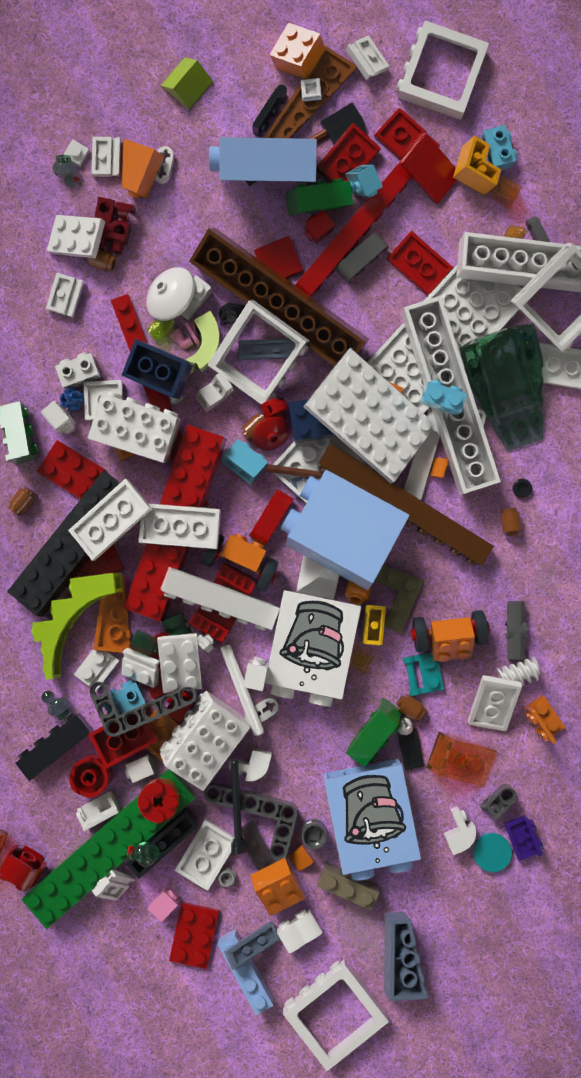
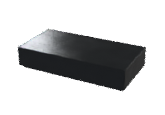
M413 728V731L408 735H402L397 731L404 769L423 767L417 729Z

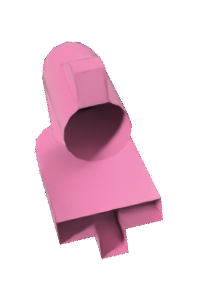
M193 320L185 323L191 334L187 339H185L180 329L175 330L169 335L171 339L179 343L182 349L192 346L194 341L198 346L202 343Z

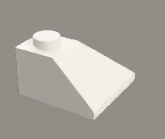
M303 556L296 592L334 600L339 575Z

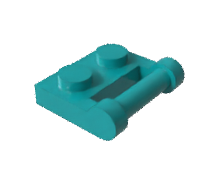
M432 652L403 657V663L406 664L410 684V696L444 690L439 661L433 662ZM415 661L419 662L423 687L420 688L417 685L413 665Z

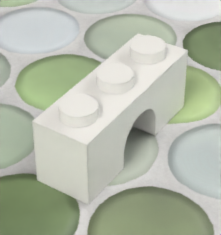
M254 657L253 660H249L243 687L263 691L269 664L265 663L266 659Z

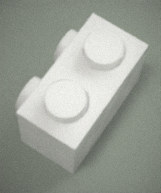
M81 353L77 355V358L72 360L64 359L59 362V365L55 366L61 385L65 390L83 385V382H91L102 378L92 353Z

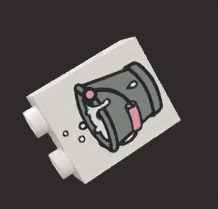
M284 590L265 679L266 684L272 685L270 694L293 699L295 690L309 692L310 703L328 707L332 706L333 698L342 699L361 606Z

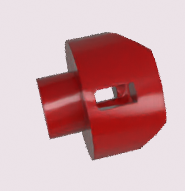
M272 398L261 404L265 418L280 417L284 420L287 419L284 413L289 410V407L284 398Z

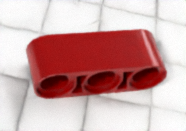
M277 489L249 536L266 546L294 498Z

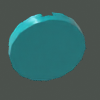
M489 832L483 834L475 841L473 857L477 865L483 870L499 872L510 863L512 849L508 840L501 834Z

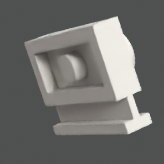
M369 35L355 41L353 44H348L345 49L366 80L369 77H374L387 71L389 68V64Z
M93 137L92 176L120 177V137Z
M56 273L46 310L74 318L85 282L74 277Z
M126 648L123 651L124 658H122L121 675L152 688L157 686L159 676L158 664L160 661Z
M92 650L74 675L91 687L95 682H104L120 660L109 651Z
M111 870V875L99 880L92 892L96 897L117 901L130 887L128 884L134 882L135 879L131 874Z

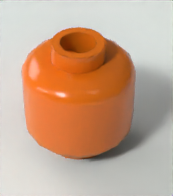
M348 581L345 595L349 602L354 605L364 604L370 598L372 585L366 590Z

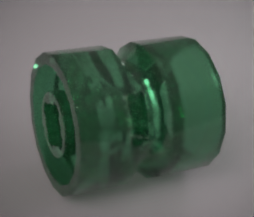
M183 612L160 622L164 632L169 633L168 636L193 634L191 628L186 626L188 621Z

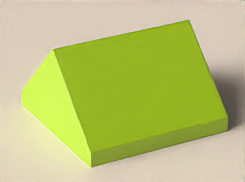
M184 57L162 83L161 87L190 110L213 83V80L198 60Z

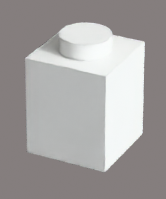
M149 753L127 762L124 769L127 778L131 779L132 783L156 772Z

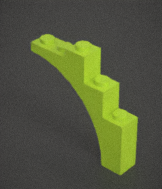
M121 573L71 578L69 590L72 598L51 601L50 612L53 620L32 623L31 632L34 642L41 641L42 644L41 654L44 662L43 673L45 680L62 677L61 660L63 647L69 631L79 616L96 601L109 595L123 592Z

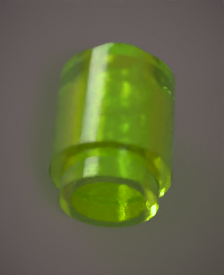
M156 319L147 328L152 338L157 341L175 330L173 327L175 322L173 319L168 321Z

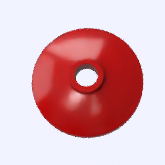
M268 417L260 421L254 428L253 441L262 450H274L287 441L290 429L284 419Z

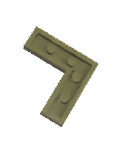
M383 564L374 582L398 591L384 627L402 634L423 580Z

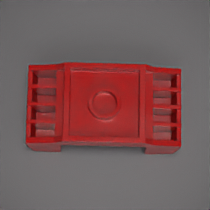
M224 562L213 583L250 596L258 580ZM200 605L190 620L189 626L205 635L209 634L215 641L223 644L237 618L234 616H230V618L219 615V611L213 609L212 612L201 609Z

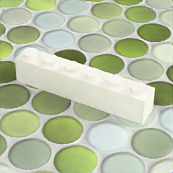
M171 567L168 568L161 586V590L165 592L164 595L169 598L175 599L176 596L183 598L182 602L192 606L194 603L200 604L201 609L212 612L213 609L217 610L219 615L226 618L234 616L237 618L236 621L246 625L248 622L255 624V628L263 631L266 628L272 630L280 610L278 606Z

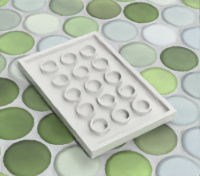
M351 348L344 354L303 406L389 483L395 482L436 426L435 423Z

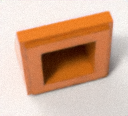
M433 458L428 476L437 479L444 478L449 462L448 459Z
M303 844L287 855L298 871L314 863V858Z

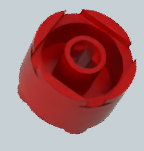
M90 754L74 764L69 775V783L73 791L86 798L98 796L113 780L112 767L105 769L97 754ZM89 773H90V774H93V775H94V778H93V777H89L88 774H89Z
M166 778L149 781L138 797L137 805L141 814L147 820L155 823L167 821L175 814L179 806V789L173 781ZM162 797V802L158 803L156 799Z
M16 844L11 847L0 867V879L10 882L19 891L25 892L28 888L35 886L47 863L46 861L43 863V856L28 846L18 848L19 845Z

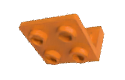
M541 695L524 707L526 710L524 715L530 723L537 727L535 732L540 739L554 745L557 742L553 736L566 727L546 697Z

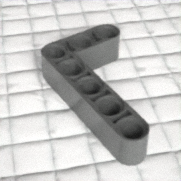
M95 682L90 687V695L107 735L112 737L122 735L194 703L197 699V692L194 688L183 687L120 714L108 684ZM102 685L105 692L99 697L96 695L95 689L97 686ZM184 691H192L193 698L191 701L183 699ZM168 698H172L175 701V706L172 709L165 707V701ZM107 703L112 706V712L109 715L103 712V706ZM149 706H154L157 710L154 717L147 715L146 711ZM131 714H135L138 717V722L135 725H131L128 721ZM113 722H117L120 726L117 733H113L110 730V725Z
M217 782L207 785L204 796L208 802L233 808V801L227 798V795L232 793V786ZM210 788H216L219 794L211 796L208 791ZM240 789L241 811L277 820L270 846V855L276 861L286 858L297 818L296 805L290 801ZM254 798L257 803L254 806H249L246 800ZM267 803H273L275 809L268 811L264 806ZM285 808H292L294 813L291 816H286L283 811ZM281 827H287L289 832L282 835L278 830ZM276 846H281L284 848V851L278 854L273 849Z

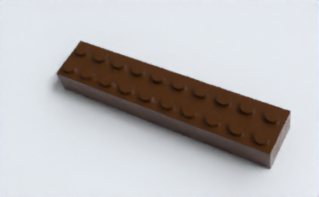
M208 228L189 260L191 264L244 302L248 303L249 300H254L309 340L307 344L309 349L334 367L350 348L359 355L370 340L216 228Z

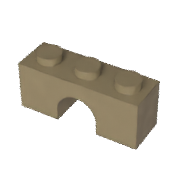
M328 862L324 863L318 877L317 887L372 911L379 895L378 885L366 879L352 880L346 874L343 875L341 868Z

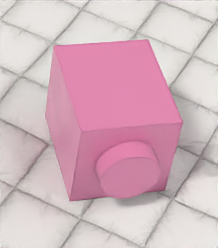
M165 887L149 904L148 910L160 922H163L178 906L180 901L178 899L179 895L172 888L169 890Z

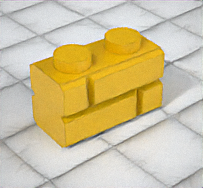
M365 604L363 644H383L386 606Z

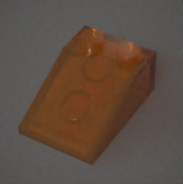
M439 731L426 768L441 777L484 787L497 750Z

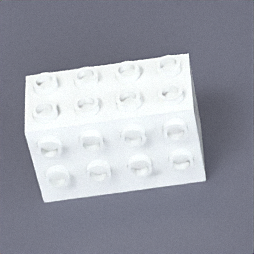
M108 391V394L101 393L88 439L162 463H169L182 419L178 418V414L166 409L164 413L160 412V408L148 403L145 404V407L141 406L142 402L129 397L126 400H122L123 396Z
M205 691L204 694L198 696L193 709L186 712L181 725L175 727L169 741L164 742L161 746V758L165 767L204 791L250 729V726L240 713L208 691Z

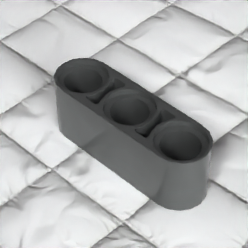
M374 232L342 260L336 267V270L350 283L355 275L357 277L365 270L364 267L369 263H373L379 257V254L382 251L385 252L389 246Z

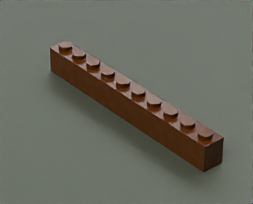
M332 444L328 445L317 463V466L320 467L319 471L322 473L328 470L409 514L406 525H414L418 528L417 532L424 536L430 535L434 538L433 542L442 547L446 545L450 548L449 552L458 557L459 555L466 558L465 562L474 567L476 564L482 566L494 547L394 483H389L383 476Z

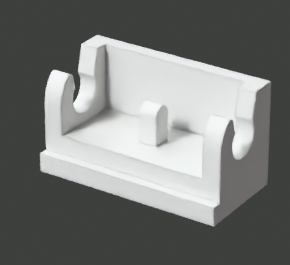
M111 790L78 808L76 815L83 830L86 831L119 813L121 807Z

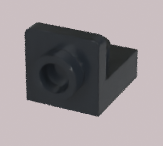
M229 302L223 305L219 310L220 325L234 324L246 305Z

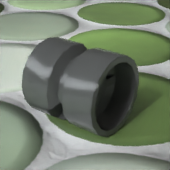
M319 819L307 820L301 829L302 841L307 848L312 850L323 847L327 840L326 827Z

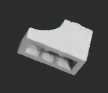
M197 275L194 277V296L189 306L180 314L187 321L191 320L213 293L212 288Z

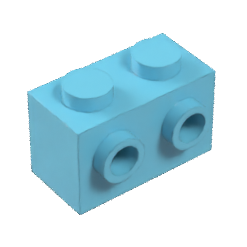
M505 125L484 130L480 139L490 144L486 157L487 161L501 170L513 167L517 160V153L511 145L510 131H507Z
M361 165L345 174L351 183V190L354 195L367 196L369 198L376 195L378 189L383 187L374 165Z
M437 380L429 381L425 385L420 404L454 415L461 413L467 393L462 392L463 389L451 386V388L445 387L443 382Z
M239 439L224 453L222 463L251 486L266 470L268 464L263 455L257 454L247 443L241 442Z
M130 680L122 684V689L116 691L114 688L111 690L120 714L148 702L138 681L133 683ZM109 703L105 704L104 708L109 715L112 712V706Z

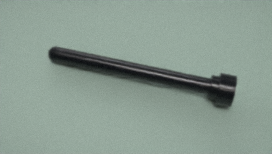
M232 760L234 839L231 843V852L233 854H243L247 851V846L244 838H242L239 763L237 760Z

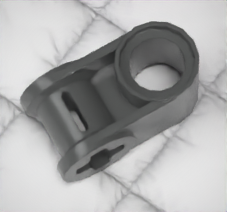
M502 784L480 804V808L485 809L492 816L493 821H497L515 803L517 794L512 786ZM504 791H511L510 797H502Z

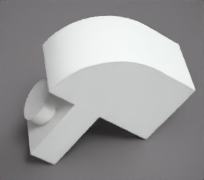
M220 372L215 375L210 384L198 391L195 398L205 412H208L231 395L234 390L229 378Z
M253 748L250 763L231 758L228 768L231 769L232 760H237L239 763V774L247 773L245 781L258 780L267 772L272 752Z
M457 806L450 809L457 828L443 833L453 855L470 848L476 838L475 825L472 821L465 824L468 821L464 810L460 811Z

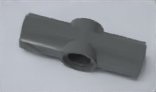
M507 601V621L505 622V626H507V633H505L507 639V659H525V639L527 637L525 601Z

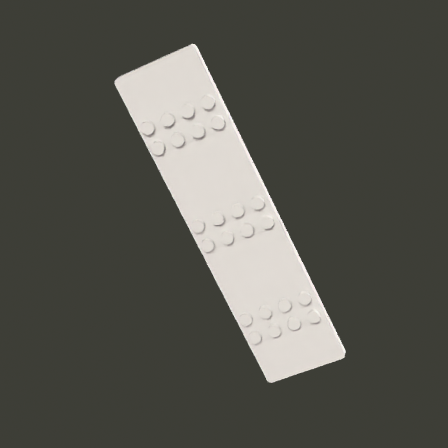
M457 264L424 301L438 296L442 297L465 369L519 310L511 300L522 288L519 285L457 278ZM403 323L367 363L388 382L403 387L401 394L424 414L429 406L420 404L425 387L405 324ZM338 437L297 444L294 441L273 464L319 471L320 467L317 466V463L328 445L332 444L365 466L373 469ZM273 473L300 497L308 479L305 480V477H303L302 481L296 482V489L292 485L291 479L301 476ZM300 497L305 503L308 502L307 500Z

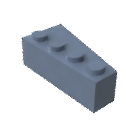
M404 912L385 913L384 993L390 1001L428 999L424 977L421 972L420 959L416 950L411 919Z

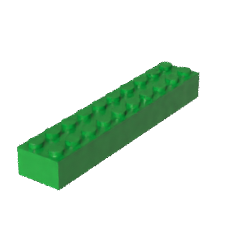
M167 769L158 777L173 781L180 792L179 806L170 819L161 823L147 820L141 814L137 805L138 794L119 813L113 816L23 896L22 902L46 930L90 892L99 880L105 876L107 877L111 870H115L130 856L129 854L127 856L129 846H134L133 854L195 799L197 794L182 777L170 769ZM162 797L156 799L158 803L163 800Z

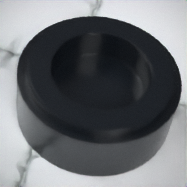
M518 479L514 482L512 491L515 496L525 498L531 494L532 485L527 479Z

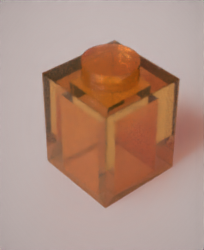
M501 176L497 185L490 190L492 192L490 199L510 209L522 186Z

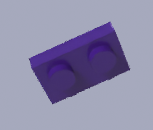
M522 815L503 823L518 861L534 855L543 856L541 849H544L540 838L535 836L534 831L537 829L532 819L529 820L526 815Z

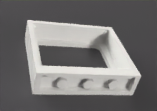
M425 20L423 27H419L415 39H418L416 45L412 44L409 53L411 60L405 63L403 69L404 79H400L396 88L399 91L398 98L461 120L489 43ZM428 35L477 52L464 92L459 101L411 84Z
M567 243L511 300L519 311L561 352L570 348L573 340L578 335L581 336V315L562 334L557 335L526 302L568 260L581 271V252L572 243Z
M249 300L207 365L218 373L222 372L224 376L229 378L231 383L260 404H263L276 397L277 394L274 392L278 387L281 388L287 381L285 376L289 371L292 372L298 364L296 362L298 357L306 353L309 348L307 346L309 340L254 300ZM254 314L296 344V347L266 390L225 361L228 352Z
M345 960L333 963L328 973L318 975L314 984L310 987L309 985L303 987L299 992L300 995L295 999L293 997L288 999L283 1008L285 1018L326 1071L330 1070L389 1022L385 1011ZM342 979L368 1010L372 1018L326 1053L298 1017V1013Z

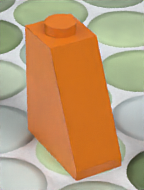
M124 139L122 188L127 190L128 195L135 199H139V197L147 199L164 156L153 148Z

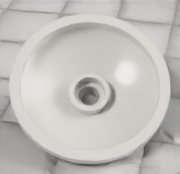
M175 267L157 276L147 293L146 306L150 315L157 320L168 321L184 312L195 292V280L192 274L184 268Z

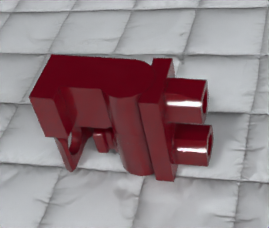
M98 196L94 218H101L105 221L98 249L104 250L106 241L112 242L111 252L122 254L124 245H128L131 233L128 213L136 212L134 205ZM118 209V220H114L115 213Z

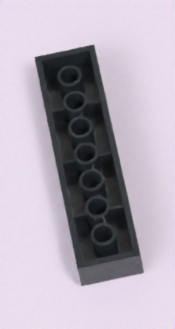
M105 470L7 591L35 616L43 617L51 607V601L59 598L69 585L70 579L75 578L77 573L90 559L68 530L120 484L117 479Z

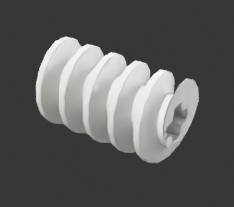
M531 657V662L529 659H525L524 665L518 661L516 666L510 664L509 669L503 666L502 672L498 668L496 669L498 678L521 682L522 686H524L525 679L529 684L532 683L531 677L539 681L540 669L535 657Z

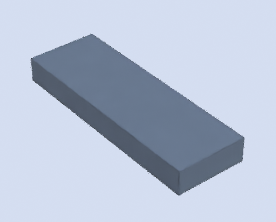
M290 339L238 340L239 360L288 359L295 348V343Z
M273 921L264 924L224 951L232 970L238 969L280 940Z

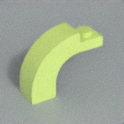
M211 311L194 320L201 333L202 343L197 353L186 359L194 363L190 374L195 371L197 366L201 372L209 367L207 364L220 346L219 328Z

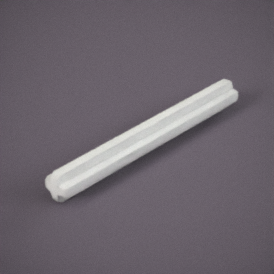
M227 644L221 647L222 655L254 736H259L264 733V729L249 691L243 687L244 678L233 650Z

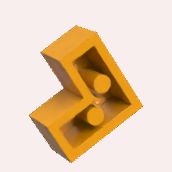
M474 135L462 146L453 178L485 195L497 185L501 169L486 161L490 144Z

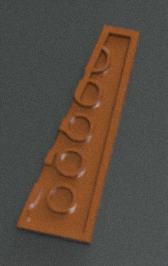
M326 46L325 51L308 78H320L321 100L302 101L300 83L264 138H292L357 70V66Z

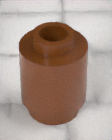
M98 249L96 258L86 259L89 262V266L105 272H112L116 265V257L112 253Z
M260 413L253 415L241 427L243 429L242 435L248 441L253 440L252 435L256 425L265 419Z
M20 487L9 501L10 505L8 508L21 516L22 513H26L36 498L33 496L35 493L27 487L24 489Z
M517 508L501 510L502 515H500L503 533H507V536L519 535L522 525Z
M409 694L402 695L396 703L398 705L397 710L411 720L419 721L426 712L423 704Z

